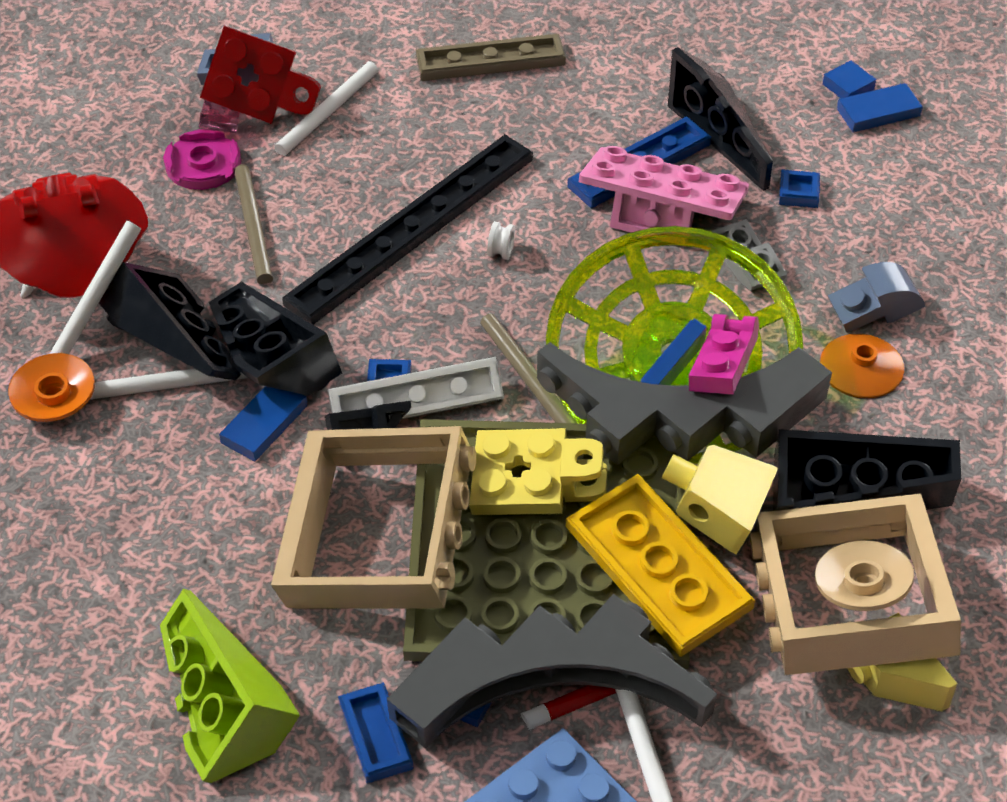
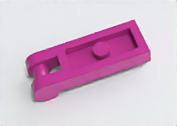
M725 314L713 315L711 329L688 375L689 391L734 394L758 338V317L744 316L742 320L729 319L728 315Z

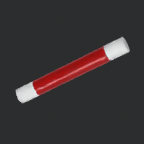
M587 685L521 713V717L530 730L617 692L616 689Z

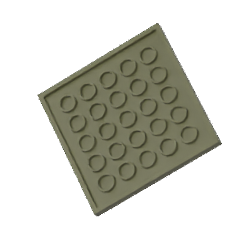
M420 419V427L461 426L470 446L474 447L476 445L477 430L566 428L568 439L586 438L587 424ZM655 435L619 465H616L604 455L603 462L606 463L608 470L607 492L639 474L677 515L676 509L685 490L661 477L672 455H679L666 450ZM582 454L578 457V459L593 458L588 454ZM417 464L409 576H424L445 464ZM520 465L512 468L510 471H512L513 477L517 478L521 477L524 470H530V468ZM469 471L467 482L469 488V502L473 471ZM597 479L589 481H580V483L585 486L593 485L597 481ZM563 497L562 514L472 515L469 505L466 510H462L460 520L462 544L460 549H455L453 559L455 569L454 587L447 592L445 608H406L403 645L404 661H423L464 617L477 627L482 624L490 628L500 639L501 645H503L539 605L550 614L558 613L564 616L574 627L575 633H578L613 594L624 602L630 601L566 528V518L593 501L565 502ZM680 518V519L684 522V524L687 526V522H686L685 520H683L682 518ZM651 625L649 643L662 645L672 654L677 664L684 669H688L690 661L689 652L680 658Z

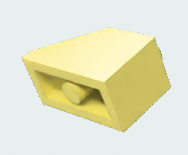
M896 613L888 618L901 617V615ZM937 658L848 668L852 678L859 684L864 683L876 697L937 711H944L950 707L958 684Z

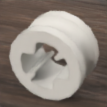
M493 222L487 245V255L489 257L500 254L502 259L509 260L515 240V225L508 224L504 228L500 222Z

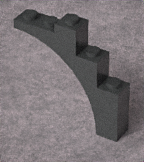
M551 342L537 351V379L541 386L549 393H555L563 399L577 417L587 419L586 438L600 441L603 444V456L608 457L616 465H619L654 435L666 450L677 453L687 461L722 432L727 434L729 440L735 446L744 448L757 458L777 441L779 429L790 430L827 399L832 372L798 347L781 360L766 368L742 376L733 395L689 391V385L649 384L607 374L567 355Z
M613 594L578 633H575L574 627L564 616L558 613L550 614L539 605L503 645H501L500 639L490 628L482 624L477 627L464 617L387 698L389 719L423 747L427 748L441 733L469 713L508 695L534 688L556 685H590L629 690L681 713L700 727L712 716L717 693L713 691L710 682L697 672L689 673L677 664L672 654L665 647L658 643L650 644L651 621L648 619L645 611L631 601L624 602Z

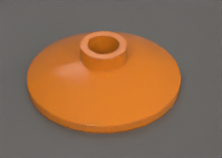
M868 334L840 336L832 340L823 349L820 357V363L832 372L830 385L839 392L856 398L869 399L887 395L899 386L904 375V362L899 352L883 339Z
M65 353L46 354L28 361L15 372L9 383L8 396L12 407L22 417L37 422H52L67 418L81 410L93 395L95 379L90 366L81 358Z

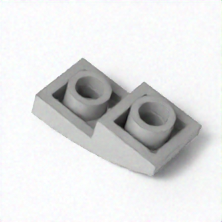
M747 219L711 232L709 237L711 244L736 278L750 291L787 277V273L770 243H760Z

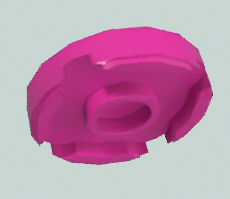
M199 129L189 131L179 136L180 141L174 145L171 142L166 147L163 160L167 176L175 184L187 189L206 190L219 187L235 176L234 169L241 164V154L237 142L233 138L232 141L225 138V133L217 130Z

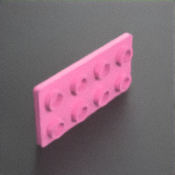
M617 146L601 147L579 175L580 183L615 192L610 228L684 247L690 239L694 212L732 220L749 188V183L740 181L734 175H714L702 172L699 167L684 164L678 166L666 163L662 158L653 155L638 156L629 154L625 149Z

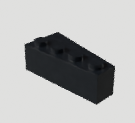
M779 429L774 453V466L778 470L773 479V511L920 493L926 510L952 506L961 482L960 440Z

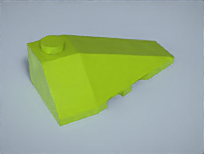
M183 588L161 622L160 629L169 671L180 673L181 693L175 697L177 711H188L192 731H188L183 735L185 750L202 781L213 783L275 754L288 733L292 730L300 714L280 683L191 590Z

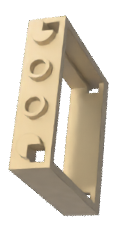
M462 427L308 431L271 586L285 607L296 609L445 608L447 592L453 589L455 583V569L453 565L455 549H460L462 544V527L460 524L462 510H466L469 505V488L467 485L469 471H474L476 466L475 447L470 446ZM445 464L424 576L311 577L336 466Z
M921 493L760 512L758 514L757 532H750L749 534L753 560L761 559L760 563H756V575L759 591L768 590V594L762 595L764 618L766 623L774 622L775 627L769 628L771 652L781 653L785 675L960 655L961 619ZM905 536L927 614L795 628L779 555L780 550Z

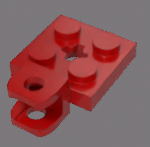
M224 25L199 98L272 124L278 107L296 114H310L314 110L321 85L314 78L291 70L296 51ZM248 64H252L255 66L254 73L259 75V79L257 82L250 81L249 85L246 86L242 84V77L238 75L239 68L245 69ZM302 87L308 91L307 101L297 99L296 90Z

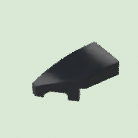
M411 401L375 405L368 409L329 413L325 416L327 430L396 428L404 415L411 409Z

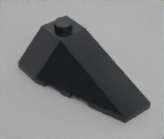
M679 47L673 49L668 107L681 119L687 116L710 135V144L761 190L765 191L770 186L773 160L731 85L721 74L717 73L704 61Z
M122 262L99 301L100 306L107 313V320L116 328L127 331L207 376L237 381L241 373L238 371L226 345L213 338L212 335L216 327L213 321L202 318L200 313L205 307L201 299L184 279L177 273Z
M242 281L208 302L238 371L257 384L309 396L316 391L324 389L330 381L342 374L326 332Z

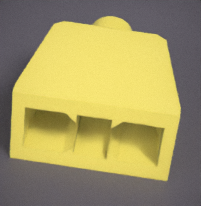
M710 445L706 448L697 465L673 454L661 478L685 490L676 509L677 515L730 552L737 554L754 526L778 468L716 445Z

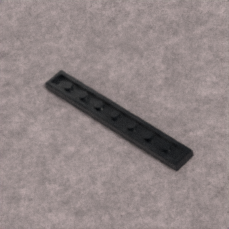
M506 134L283 296V306L314 325L533 161V152Z

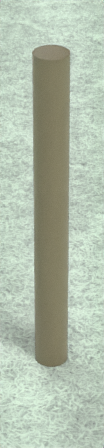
M239 165L234 169L256 279L258 284L271 283L273 276L250 169L247 165Z
M492 313L485 315L481 319L480 324L554 422L577 423L555 393H549L541 386L537 379V370L495 315Z

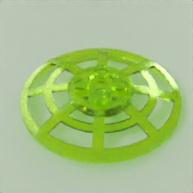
M669 226L653 227L625 234L605 243L588 255L569 274L556 295L549 314L546 345L551 342L559 348L562 323L566 313L589 325L584 345L586 365L607 374L624 379L630 378L632 381L640 382L642 377L662 355L661 349L663 346L672 343L690 320L695 318L707 327L706 340L711 329L712 317L703 309L710 294L724 302L739 320H742L744 316L758 317L759 329L783 319L787 332L788 354L798 347L803 350L801 321L793 298L781 278L762 258L746 246L726 236L698 228ZM678 245L700 248L710 252L700 274L683 270H659L649 273L641 249ZM625 255L633 278L614 289L600 303L597 309L574 298L579 289L595 272L611 261ZM725 258L739 264L752 274L769 292L775 303L752 314L736 293L724 284L716 281ZM679 284L692 286L694 289L688 303L676 301L661 303L654 286ZM636 292L639 293L644 310L637 314L629 325L609 317L610 313L623 300ZM759 331L757 341L749 357L747 372H743L742 376L761 370L763 351ZM600 332L623 342V362L599 368L597 346ZM700 350L672 382V386L689 385L688 375ZM559 397L566 411L577 423L587 424V419L577 417L569 405ZM720 435L706 446L707 448L710 445H716L733 452L742 449L735 446L732 442L725 444ZM704 452L697 453L688 461L698 464Z

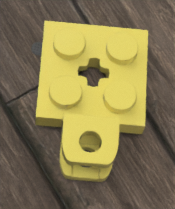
M566 428L477 430L475 445L476 466L472 474L469 502L472 515L562 514L563 497L565 502L595 501L607 492L608 470L606 463L603 462V444L598 440L588 438L568 439ZM582 454H588L593 457L592 459H578ZM520 465L530 468V470H524L521 477L517 478L513 477L512 471H510L512 468ZM597 479V481L590 486H585L580 483V481H589Z

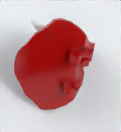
M70 172L38 178L36 182L32 183V187L13 190L11 194L0 200V269L23 284L20 294L21 298L29 296L34 288L41 289L59 298L82 297L126 221L141 228L123 262L128 263L136 245L148 230V216L142 202L136 195L115 178L97 176L96 174L77 177L76 174H71Z

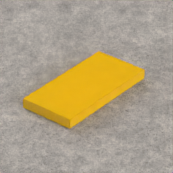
M639 474L566 518V528L628 599L645 611L648 619L651 621V625L680 658L754 609L755 599Z

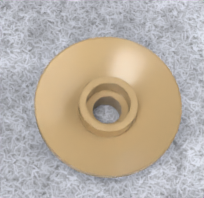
M852 541L832 548L820 558L815 569V581L820 593L833 604L855 611H874L890 607L907 596L913 586L914 570L906 555L888 544L876 541Z

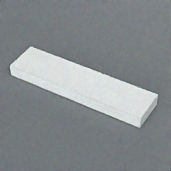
M496 357L327 390L332 413L411 401L412 407L402 419L504 399Z

